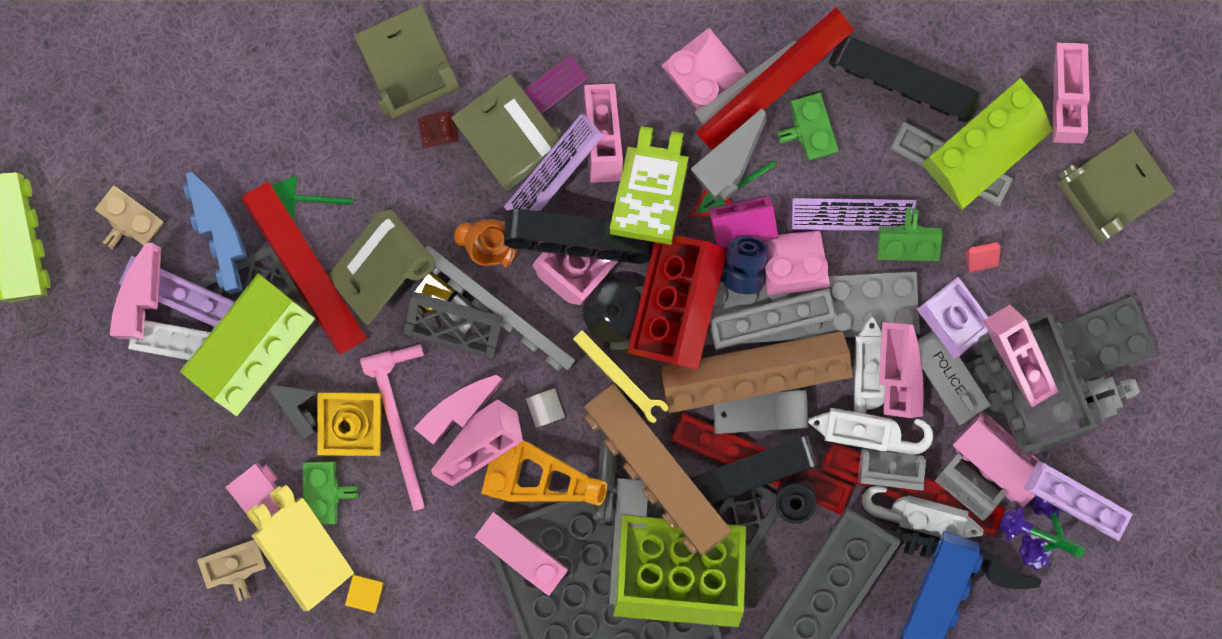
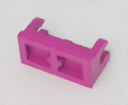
M769 196L708 208L713 236L718 246L728 248L730 240L739 236H752L763 241L778 238L774 209Z

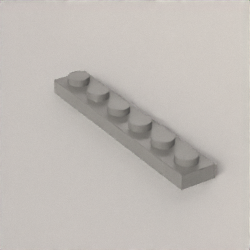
M429 245L426 247L427 251L435 259V265L432 270L435 275L442 271L451 278L447 284L461 295L466 290L474 296L475 299L471 303L481 311L488 312L491 310L498 316H502L501 326L509 333L513 329L521 333L524 337L520 341L535 352L540 348L548 354L545 361L555 369L560 371L562 367L567 370L571 368L575 363L572 357Z

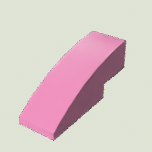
M1057 43L1054 63L1053 142L1083 144L1088 135L1087 105L1090 100L1088 44Z
M146 243L134 259L117 295L112 314L110 336L118 339L143 340L145 309H157L161 247L153 243Z
M882 322L879 384L885 385L884 415L907 418L923 416L922 365L918 341L912 324Z
M494 375L458 390L427 413L414 429L437 446L455 422L464 428L472 416L482 410L504 380L498 375Z

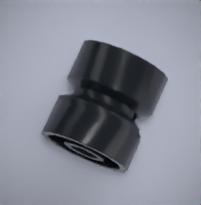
M801 474L784 478L779 483L776 491V510L779 516L784 521L792 524H800L809 520L816 509V488L814 483L808 477Z

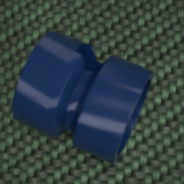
M739 236L730 240L724 274V285L729 290L739 294H754L762 290L769 251L768 245L763 240L752 236Z

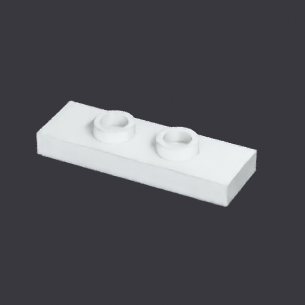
M145 320L143 340L130 339L128 349L189 360L211 332Z

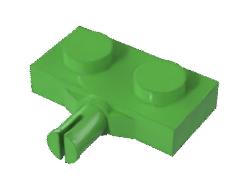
M821 93L791 101L789 104L794 117L793 127L777 131V138L781 137L778 139L779 143L782 144L797 139L804 149L807 162L839 152Z
M911 208L906 209L905 225L879 227L878 260L940 261L941 228H924L917 225L919 214L917 209L913 208L912 213Z
M304 462V500L321 525L337 524V507L340 499H358V493H346L358 491V486H339L336 478V462Z

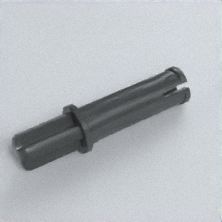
M601 431L597 479L607 483V492L603 503L600 506L594 505L593 519L600 523H606L612 518L613 496L617 494V489L614 487L617 455L614 457L605 446L603 441L607 438Z

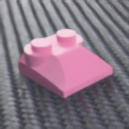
M710 28L706 29L680 51L674 53L661 66L696 110L704 105H708L720 93L747 75Z
M820 230L778 234V238L764 240L769 248L767 264L765 266L767 296L829 288L828 263L825 259Z
M543 252L532 266L536 270L538 277L559 296L571 304L580 306L618 261Z

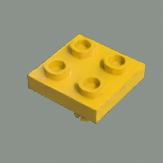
M319 392L317 455L380 456L381 393Z

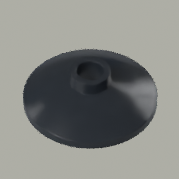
M609 280L598 284L585 299L583 306L584 321L588 329L596 337L607 342H622L631 338L641 295L632 285L623 281ZM611 305L619 307V314L615 317H611L608 314V308Z

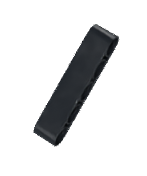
M847 36L834 48L829 60V65L834 68L840 66L848 74L862 80L868 78L874 81L873 84L890 92H893L894 89L901 92L902 97L919 104L921 102L929 104L930 109L947 116L950 114L959 117L958 121L965 123L969 121L980 95L973 88L850 36Z
M511 209L505 212L504 245L509 248L634 264L650 262L653 250L652 241L611 235V220L525 209Z
M804 436L690 479L708 502L713 505L818 466V462L808 436Z

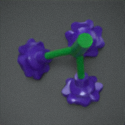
M1035 496V500L1030 503V506L1034 509L1036 515L1043 514L1052 519L1057 536L1033 528L1034 524L1026 522L1023 506L1021 505L1016 510L1007 509L1006 514L1002 517L1000 529L1006 533V541L1009 542L1020 533L1026 535L1022 537V546L1019 549V553L1023 563L1031 565L1035 570L1041 569L1042 566H1048L1049 556L1054 549L1059 548L1076 558H1080L1084 553L1083 546L1064 536L1058 519L1059 512L1063 510L1038 496Z

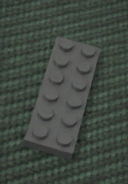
M1133 295L1061 324L1064 332L1061 340L1064 347H1069L1074 355L1076 365L1072 367L1076 377L1081 376L1084 382L1156 353ZM1042 333L1033 335L1058 391H1064ZM996 350L1019 409L1029 405L998 350ZM983 357L964 363L991 405L983 411L992 419L1005 415Z
M846 507L760 639H837L900 544V540Z

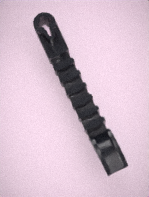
M877 524V526L899 540L906 541L903 553L913 556L916 544H921L923 548L920 556L930 559L933 547L936 548L939 540L928 535L921 537L919 534L911 531L908 534L894 527L891 530ZM980 548V555L983 556V559H987L985 567L986 576L993 584L1009 589L1040 587L1042 579L1013 573L1002 563L999 555L986 552L985 549ZM980 569L977 574L972 572L970 577L978 579Z

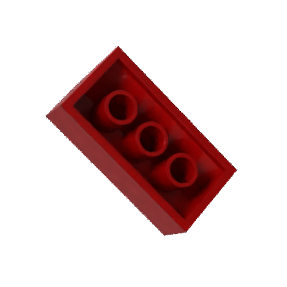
M673 235L671 245L654 242L627 351L628 354L698 370L727 253L726 248L707 241Z

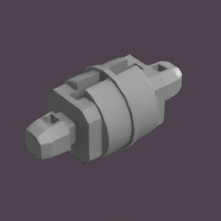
M1101 377L1092 381L1088 380L1085 383L1087 388V394L1084 395L1087 403L1094 401L1089 403L1088 406H1094L1099 421H1105L1106 418L1117 415V411L1124 409L1121 401L1122 398L1126 397L1128 400L1140 393L1135 379L1120 381L1121 385L1118 386L1115 385L1113 377L1107 379ZM1065 401L1052 408L1057 422L1072 420L1071 416H1074L1070 403L1066 404Z

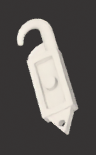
M873 316L869 317L859 335H855L854 412L866 414V410L880 407L884 403L885 385L879 384L882 332ZM870 323H874L872 328L869 327Z
M830 408L829 412L808 419V423L825 436V441L885 452L888 450L910 455L920 454L931 446L933 440V431L930 425L920 419H916L914 423L923 429L924 438L917 443L902 441L899 425L890 418ZM819 420L820 423L815 424L814 421Z
M879 485L868 488L862 495V505L868 514L876 518L898 523L899 527L940 538L944 530L963 538L983 535L984 529L968 516L969 511L910 495L897 499L891 509L874 504L871 500L875 493L887 491L885 486Z

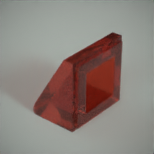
M439 112L418 118L423 149L459 142L457 126L451 119L454 116V112Z

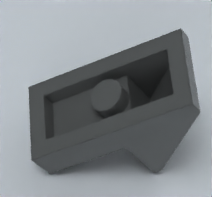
M272 385L268 388L304 440L317 433L313 427L318 424L316 419L308 409L302 411L300 406L315 397L319 392L280 385Z

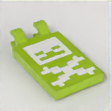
M641 126L637 148H627L610 225V234L671 245L689 163V157L681 156L684 133L671 131L668 149L652 147L653 128Z

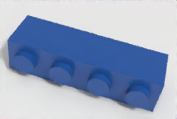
M945 530L943 531L899 639H948L945 637L948 628L954 629L959 618L960 611L956 610L960 600L966 601L971 589V583L968 582L972 572L977 574L983 560V556L980 555L979 543Z

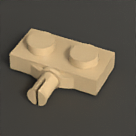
M114 185L95 208L96 212L105 217L113 227L112 231L102 242L112 250L123 235L135 239L144 246L152 241L164 224V221Z
M255 540L197 560L207 589L221 584H233L238 601L251 597L244 579H247L252 573L268 568L263 552Z

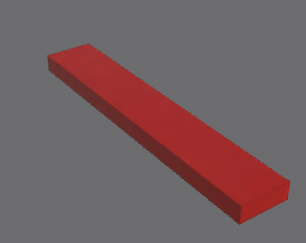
M835 7L695 133L711 151L715 149L759 110L763 109L764 111L850 35L854 31L853 27Z
M269 181L243 195L240 199L338 355L340 356L367 339Z
M683 412L670 440L725 465L768 450L731 433L715 434L713 425ZM812 468L798 473L808 477L814 483L817 505L840 515L842 514L854 486ZM783 479L778 480V481L773 482V483H770V484L773 485V486H775V487H778L779 483H780Z
M830 442L820 468L821 471L866 488L877 486L857 483L861 452L835 442ZM924 477L923 491L885 486L887 491L879 492L895 499L910 495L969 511L968 516L984 529L983 533L994 537L1005 507L997 505L992 513L982 521L935 482V480Z

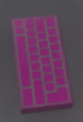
M570 54L523 91L541 115H544L587 82L589 77Z

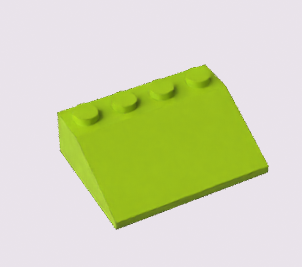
M622 515L614 616L739 627L744 614L746 526L727 524L732 530L731 535L701 557L698 552L693 555L689 552L681 541L685 537L678 527L672 530L663 518ZM628 523L646 524V529L629 527Z

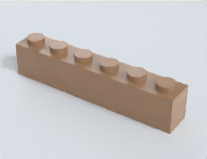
M843 331L700 359L698 370L675 365L660 367L669 413L853 377L850 352Z
M614 383L584 406L587 413L584 417L586 422L594 432L599 429L607 438L603 441L605 446L614 457L619 453L625 460L626 464L622 466L633 481L637 478L640 479L646 487L642 490L646 498L652 505H655L657 502L665 511L661 516L672 530L678 527L685 537L681 541L692 555L698 552L703 557L731 535L732 530Z

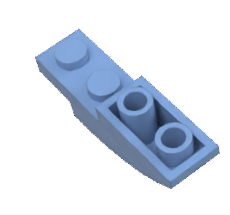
M192 172L185 173L187 183H183V189L187 201H192L194 212L190 213L191 224L194 231H199V234L203 237L213 236V239L209 240V247L213 258H218L220 269L216 270V278L219 287H224L225 291L229 294L242 292L236 261L248 259L238 228L217 195Z

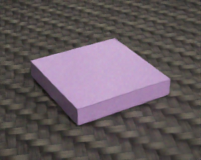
M959 277L952 280L917 308L918 312L954 359L975 344L979 336L988 333L983 321L988 316Z

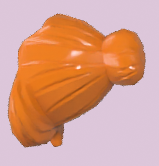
M497 219L480 220L475 224L469 222L461 223L454 233L455 242L459 246H465L470 258L482 266L502 263L507 268L511 265L519 250L504 245V221Z

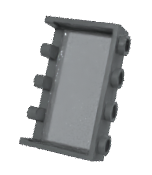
M1051 312L1027 320L1059 391L1034 407L1028 404L996 349L989 333L979 336L978 347L1023 459L1086 435L1094 434L1097 428L1096 424L1099 423L1094 406H1088L1084 395L1087 394L1085 382L1081 376L1076 377L1072 367L1076 365L1074 355L1069 347H1064L1061 337L1064 336L1061 323L1058 319L1053 320Z

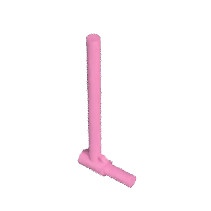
M421 344L393 352L388 350L360 358L364 374L376 378L413 511L423 509L425 505L387 373H390L397 363L424 356Z

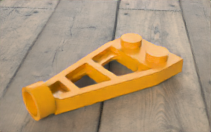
M523 440L488 464L481 494L510 502H586L600 506L606 496L607 483L589 477L534 444ZM526 459L539 464L543 469L540 484L537 487L523 488L518 484L523 462ZM555 470L570 476L568 492L562 493L549 490Z

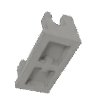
M861 449L857 483L923 491L926 459H924V456Z
M958 452L936 478L935 482L984 521L1008 492L1003 488L998 491L961 460L963 455Z

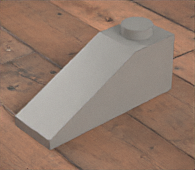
M763 109L759 110L691 168L692 175L716 203L721 198L724 200L729 199L739 189L737 185L743 177L767 120Z

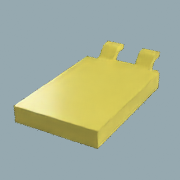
M583 330L573 338V341L644 412L649 422L655 423L657 421L651 414L653 406H659L664 412L668 410V406L664 401L650 400Z
M287 485L282 488L278 486L269 494L280 510L270 516V512L264 504L260 506L256 504L246 512L249 519L258 529L251 536L302 610L310 611L352 576L354 572L303 498L294 500V495Z

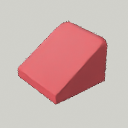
M997 242L968 248L964 251L969 272L999 266L1000 245Z

